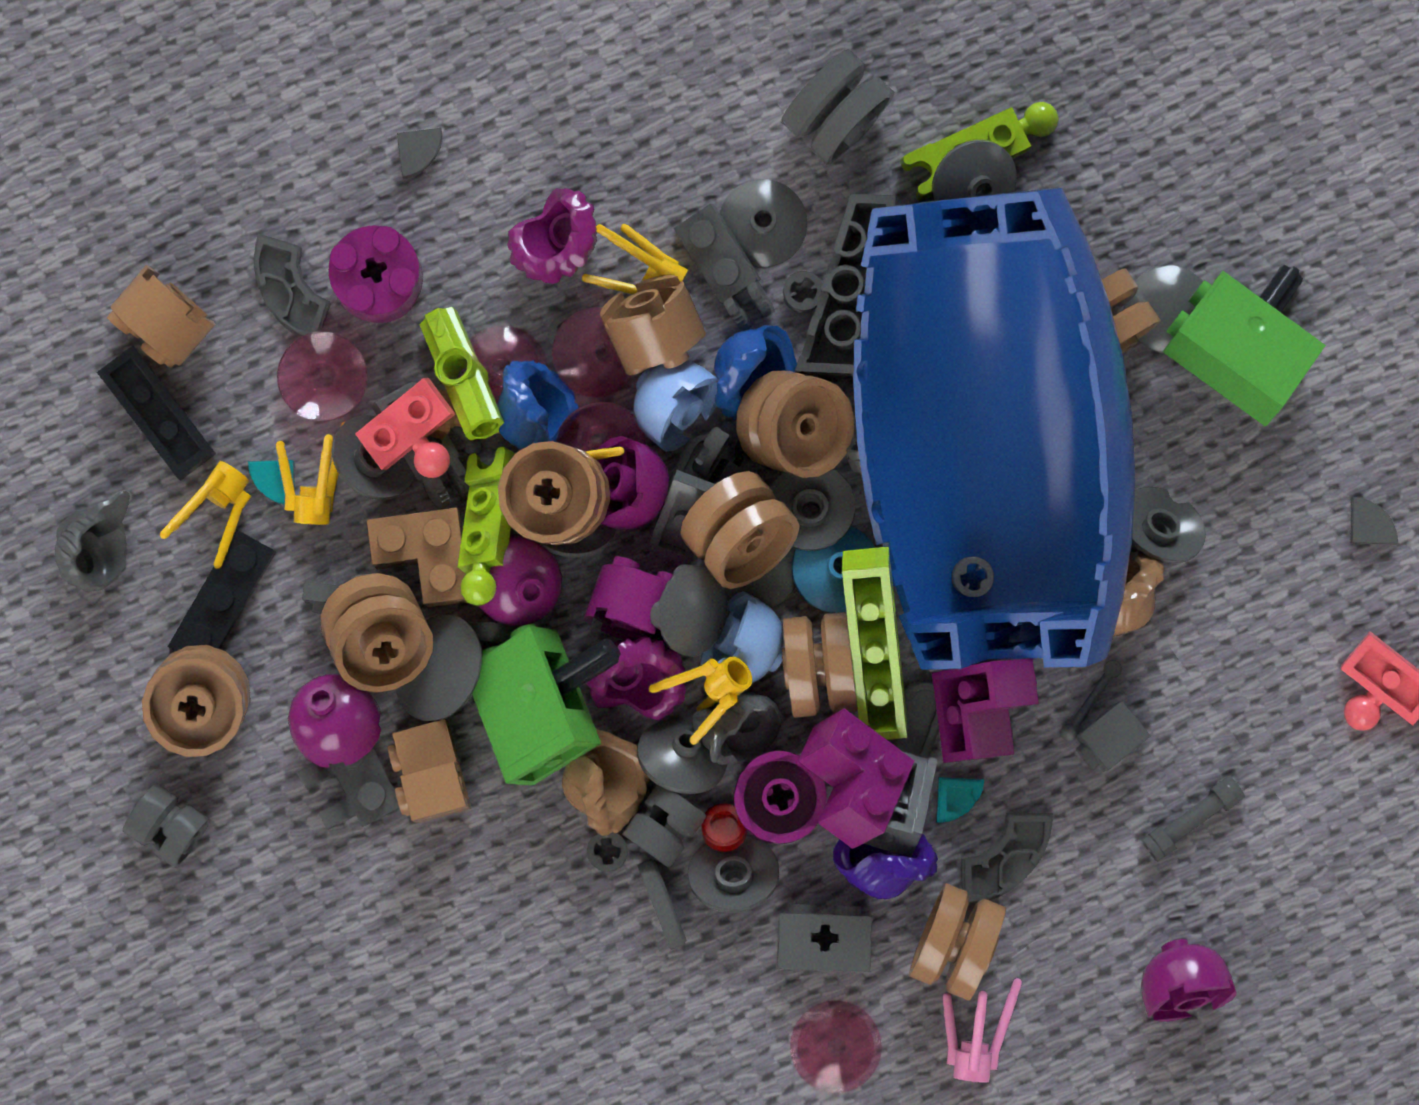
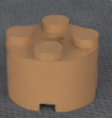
M146 265L110 306L112 312L107 316V319L126 335L131 333L138 339L141 337L145 342L140 348L158 364L162 365L164 363L170 368L175 364L180 366L216 324L214 321L207 319L208 315L171 282L166 285L157 278L160 274Z
M663 275L646 279L635 284L637 293L624 298L621 291L603 306L600 316L618 358L628 375L638 374L647 368L663 364L664 368L667 369L683 364L689 359L687 351L706 335L689 291L683 280L680 283L678 276Z

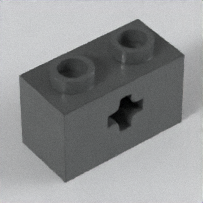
M789 904L788 913H779L777 969L870 972L872 916H862V907L834 906V915L816 914V905ZM823 924L829 925V932L837 934V942L829 943L828 951H820L819 943L811 942V933L820 932L821 925Z

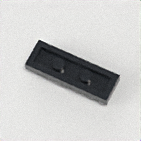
M133 345L97 372L180 481L216 454Z
M236 529L222 567L219 569L212 568L167 647L174 651H178L186 646L208 645L221 649L276 551Z

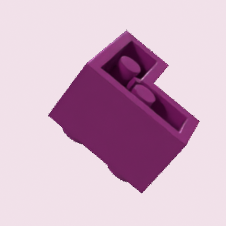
M1033 658L991 661L970 665L963 669L932 672L943 763L1014 755L1009 709L1039 704Z
M844 708L813 726L798 761L833 786L818 824L854 849L885 832L915 760Z

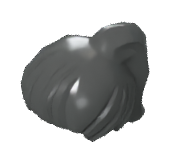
M127 491L118 492L113 498L101 502L93 508L75 511L57 528L54 559L61 577L71 586H75L77 589L87 593L100 591L117 580L118 576L126 570L127 543L122 521L129 505L130 495Z
M741 693L738 695V702L729 708L701 739L702 744L710 750V760L713 763L717 762L719 765H725L729 762L741 765L742 763H750L758 756L766 753L779 734L782 724L781 713L776 703L769 697L753 693ZM716 706L694 713L691 720L694 731L698 729Z

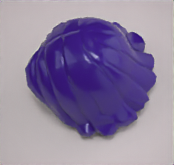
M922 834L911 857L867 844H862L852 849L840 839L833 848V861L837 870L844 875L853 887L876 899L886 900L895 898L909 888L915 880L925 881L928 877L935 875L938 869L936 863L938 861L937 854L924 834Z

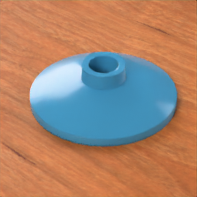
M851 526L846 535L830 547L816 551L795 549L792 558V577L798 592L805 601L821 611L828 613L846 612L842 574L834 570L833 562L836 558L842 559L843 551L875 548V546L864 533Z

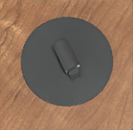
M437 615L426 620L433 634V652L427 666L413 681L396 689V694L402 707L411 716L419 720L439 721L453 715L467 702L477 685L482 665L480 641L472 626L462 618L454 615Z

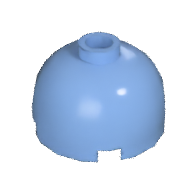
M688 360L670 369L664 368L663 364H660L655 369H647L636 383L637 392L634 398V417L638 427L665 452L675 451L682 447L690 439L682 435V433L698 418L700 413L706 421L716 408L715 395L717 394L716 381L719 380L702 366Z
M744 591L737 593L728 601L727 610L730 611V614L726 619L720 638L708 651L701 653L700 664L703 665L711 658L720 664L730 656L737 657L750 669L753 683L760 680L768 671L774 672L780 666L783 660V647H781L783 630L781 621L768 605Z

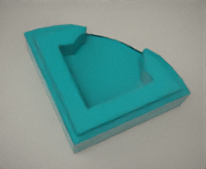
M278 460L248 461L251 479L260 492L272 501L285 505V492ZM288 460L295 490V465L293 460Z
M938 777L936 823L950 822L969 812L981 796L984 779Z

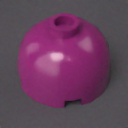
M624 436L610 438L598 449L622 447L624 448V454L598 460L609 480L610 503L605 519L601 524L621 530L645 526L657 516L667 498L669 489L667 467L657 452L647 445Z
M510 534L509 545L504 554L503 566L490 567V574L496 581V593L491 601L478 607L489 618L508 626H524L542 620L555 607L562 591L563 576L557 559L536 541L524 538L520 534Z
M326 674L313 678L303 685L291 702L287 718L292 740L308 761L326 768H331L329 764L343 762L347 766L356 763L371 751L378 741L381 727L379 726L381 711L375 698L369 691L358 690L344 681L341 675Z
M1177 939L1165 943L1161 947L1162 952L1153 957L1146 966L1141 980L1142 998L1148 1017L1152 1015L1154 1021L1170 1022L1192 1017L1186 1011L1202 1007L1208 1002H1211L1213 1010H1216L1232 1001L1237 994L1232 976L1224 959L1215 950L1200 944H1188L1186 939Z

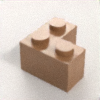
M458 508L367 520L372 565L377 570L418 564L423 604L427 608L468 603L462 596L460 584L466 574L457 567L463 531L461 513Z
M442 719L392 733L395 744L389 745L387 748L394 772L402 770L403 773L400 776L402 787L395 788L402 815H410L413 822L421 823L472 809L448 720Z

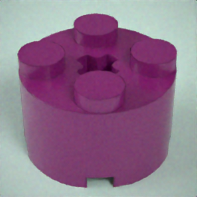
M373 225L355 229L344 236L331 251L328 269L331 287L342 306L355 317L373 323L391 322L408 313L417 301L423 284V271L420 261L410 242L392 227ZM378 266L383 271L381 273L383 280L379 283H374L370 277V269Z
M615 556L612 564L603 565L600 569L584 615V621L591 625L593 618L603 623L600 631L622 640L648 636L650 640L664 641L666 650L670 647L661 635L660 628L654 627L651 623L650 613L652 606L660 601L664 588L673 577V574L658 571L657 576L639 570V563L625 557Z
M772 751L762 754L744 768L737 780L734 791V806L737 816L745 829L761 841L771 844L792 843L808 835L818 825L819 818L827 801L825 783L822 778L798 761L800 755L786 751ZM780 785L782 791L790 790L793 798L786 802L787 809L784 811H780L777 805H769L767 802V798L773 794L772 787Z

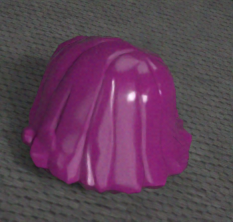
M567 188L554 189L548 196L541 215L519 222L508 231L509 241L507 246L511 250L509 258L511 265H515L516 269L524 271L526 278L542 280L550 284L560 282L562 275L572 277L578 271V267L585 266L588 257L593 252L597 243V225L593 217V204L587 202V197L580 191L574 192Z
M642 636L638 639H623L614 642L621 652L619 662L587 682V685L590 687V695L596 707L611 708L626 704L645 717L662 720L666 715H670L673 712L674 706L682 704L685 700V685L683 683L656 693H651L649 686L663 679L683 673L686 670L682 665L680 654L672 649L666 650L664 641L650 640L648 636Z

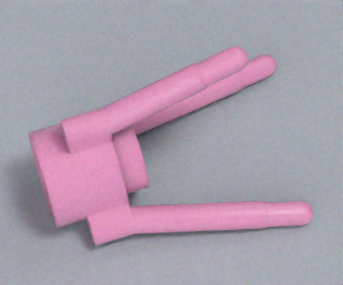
M1019 978L1014 979L989 1052V1044L982 1042L987 993L980 991L978 994L972 1041H961V1049L958 1048L952 997L949 993L943 994L944 1019L948 1043L946 1064L954 1065L953 1078L971 1082H989L990 1070H997L999 1052L1022 985V981Z

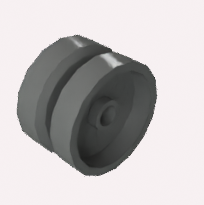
M849 49L835 56L808 82L789 105L781 119V123L797 138L809 135L818 129L812 138L810 150L826 165L832 164L868 132L889 105L895 93L879 77L867 79L857 86L863 78L865 64Z

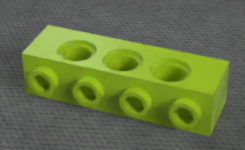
M889 547L843 551L842 577L858 718L886 740L907 738V711Z

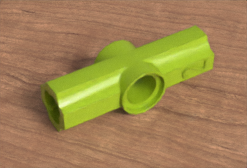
M454 307L437 308L425 314L424 320L419 325L435 362V375L446 388L465 436L469 440L486 439L498 433L504 421L488 385V372L478 361L458 311ZM467 368L464 375L456 379L458 373L462 369Z

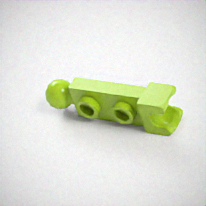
M1037 102L1026 109L1024 118L1018 120L1013 108L1010 107L933 144L929 143L904 155L900 160V164L905 171H910L913 167L920 166L926 168L931 173V177L918 186L916 198L921 202L932 197V181L935 171L946 154L958 145L971 140H988L998 144L1008 152L1011 158H1015L1030 151L1031 145L1027 135L1032 134L1043 137L1055 131L1059 121L1058 113L1051 104Z
M499 447L496 450L494 461L490 466L481 462L480 457L476 453H472L467 461L464 482L470 487L457 567L466 574L460 584L461 594L466 602L472 605H485L493 599L496 593V581L490 574V567L503 566L504 554L509 545L511 526L500 509L498 485L504 467L515 453L505 447Z

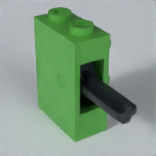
M1286 265L1281 266L1260 296H1257L1224 271L1219 274L1212 285L1204 280L1188 301L1195 306L1193 311L1189 315L1182 310L1166 331L1173 338L1165 347L1163 353L1265 427L1283 408L1326 346L1281 313L1303 282V278L1299 274L1300 270L1295 266L1291 268Z
M528 624L515 629L510 634L511 639L500 646H493L482 651L480 676L472 696L506 784L533 786L601 744L579 687L619 662L621 652L612 640L603 639L569 661L557 630Z

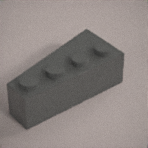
M850 194L833 248V256L827 274L825 273L820 289L821 294L814 316L811 318L802 354L799 356L795 372L829 381L853 382L854 339L860 338L862 312L856 311L858 295L864 294L867 267H862L861 263L871 212L874 208L899 205L896 195Z

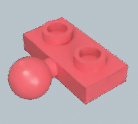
M423 378L356 432L355 435L381 470H388L413 449L415 452L414 466L416 470L424 477L437 478L448 470L450 455L443 445L429 442L427 437L452 418L455 412L429 378Z
M1369 631L1341 665L1343 672L1368 690L1366 695H1356L1346 703L1344 708L1345 719L1356 730H1369L1378 723L1381 716L1380 705L1384 703L1411 725H1414L1419 719V669Z

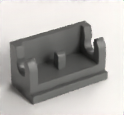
M904 752L915 761L886 830L883 834L864 844L911 857L923 833L938 759L933 757L927 759Z

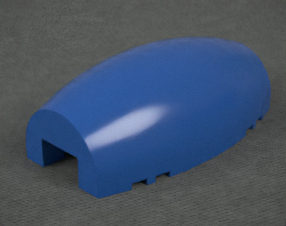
M1051 188L872 209L861 263L862 267H867L864 294L858 295L856 311L862 312L860 338L854 339L853 387L857 446L865 499L876 545L883 544V547H889L893 587H896L904 614L899 615V619L910 640L921 670L963 669L987 659L1043 658L1044 668L1087 667L1104 660L1109 656L1123 602L1133 537L1135 498L1133 418L1124 358L1110 302L1089 243L1063 189ZM966 557H979L991 565L994 572V582L986 594L979 597H966L954 588L952 571L960 560ZM976 564L967 565V573L960 575L963 586L967 583L970 584L969 590L978 589V581L985 579L982 568L978 571L975 570Z

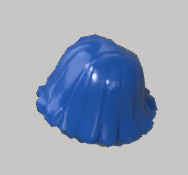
M764 325L757 329L738 332L721 345L715 358L714 369L716 378L719 380L717 382L715 404L718 408H722L723 416L732 417L733 420L737 421V411L742 397L756 379L771 371L788 370L795 372L797 361L792 343L786 331L779 326Z
M534 360L512 361L509 365L505 366L503 370V390L497 403L504 424L499 428V433L512 446H517L519 450L533 443L556 442L580 412L579 405L575 403L574 392L568 388V382L561 380L546 365L539 362L535 363Z

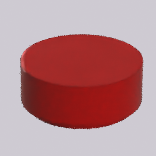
M727 803L717 804L705 812L707 817L701 824L703 839L709 847L716 851L728 852L738 848L744 842L747 830L740 822L734 805Z

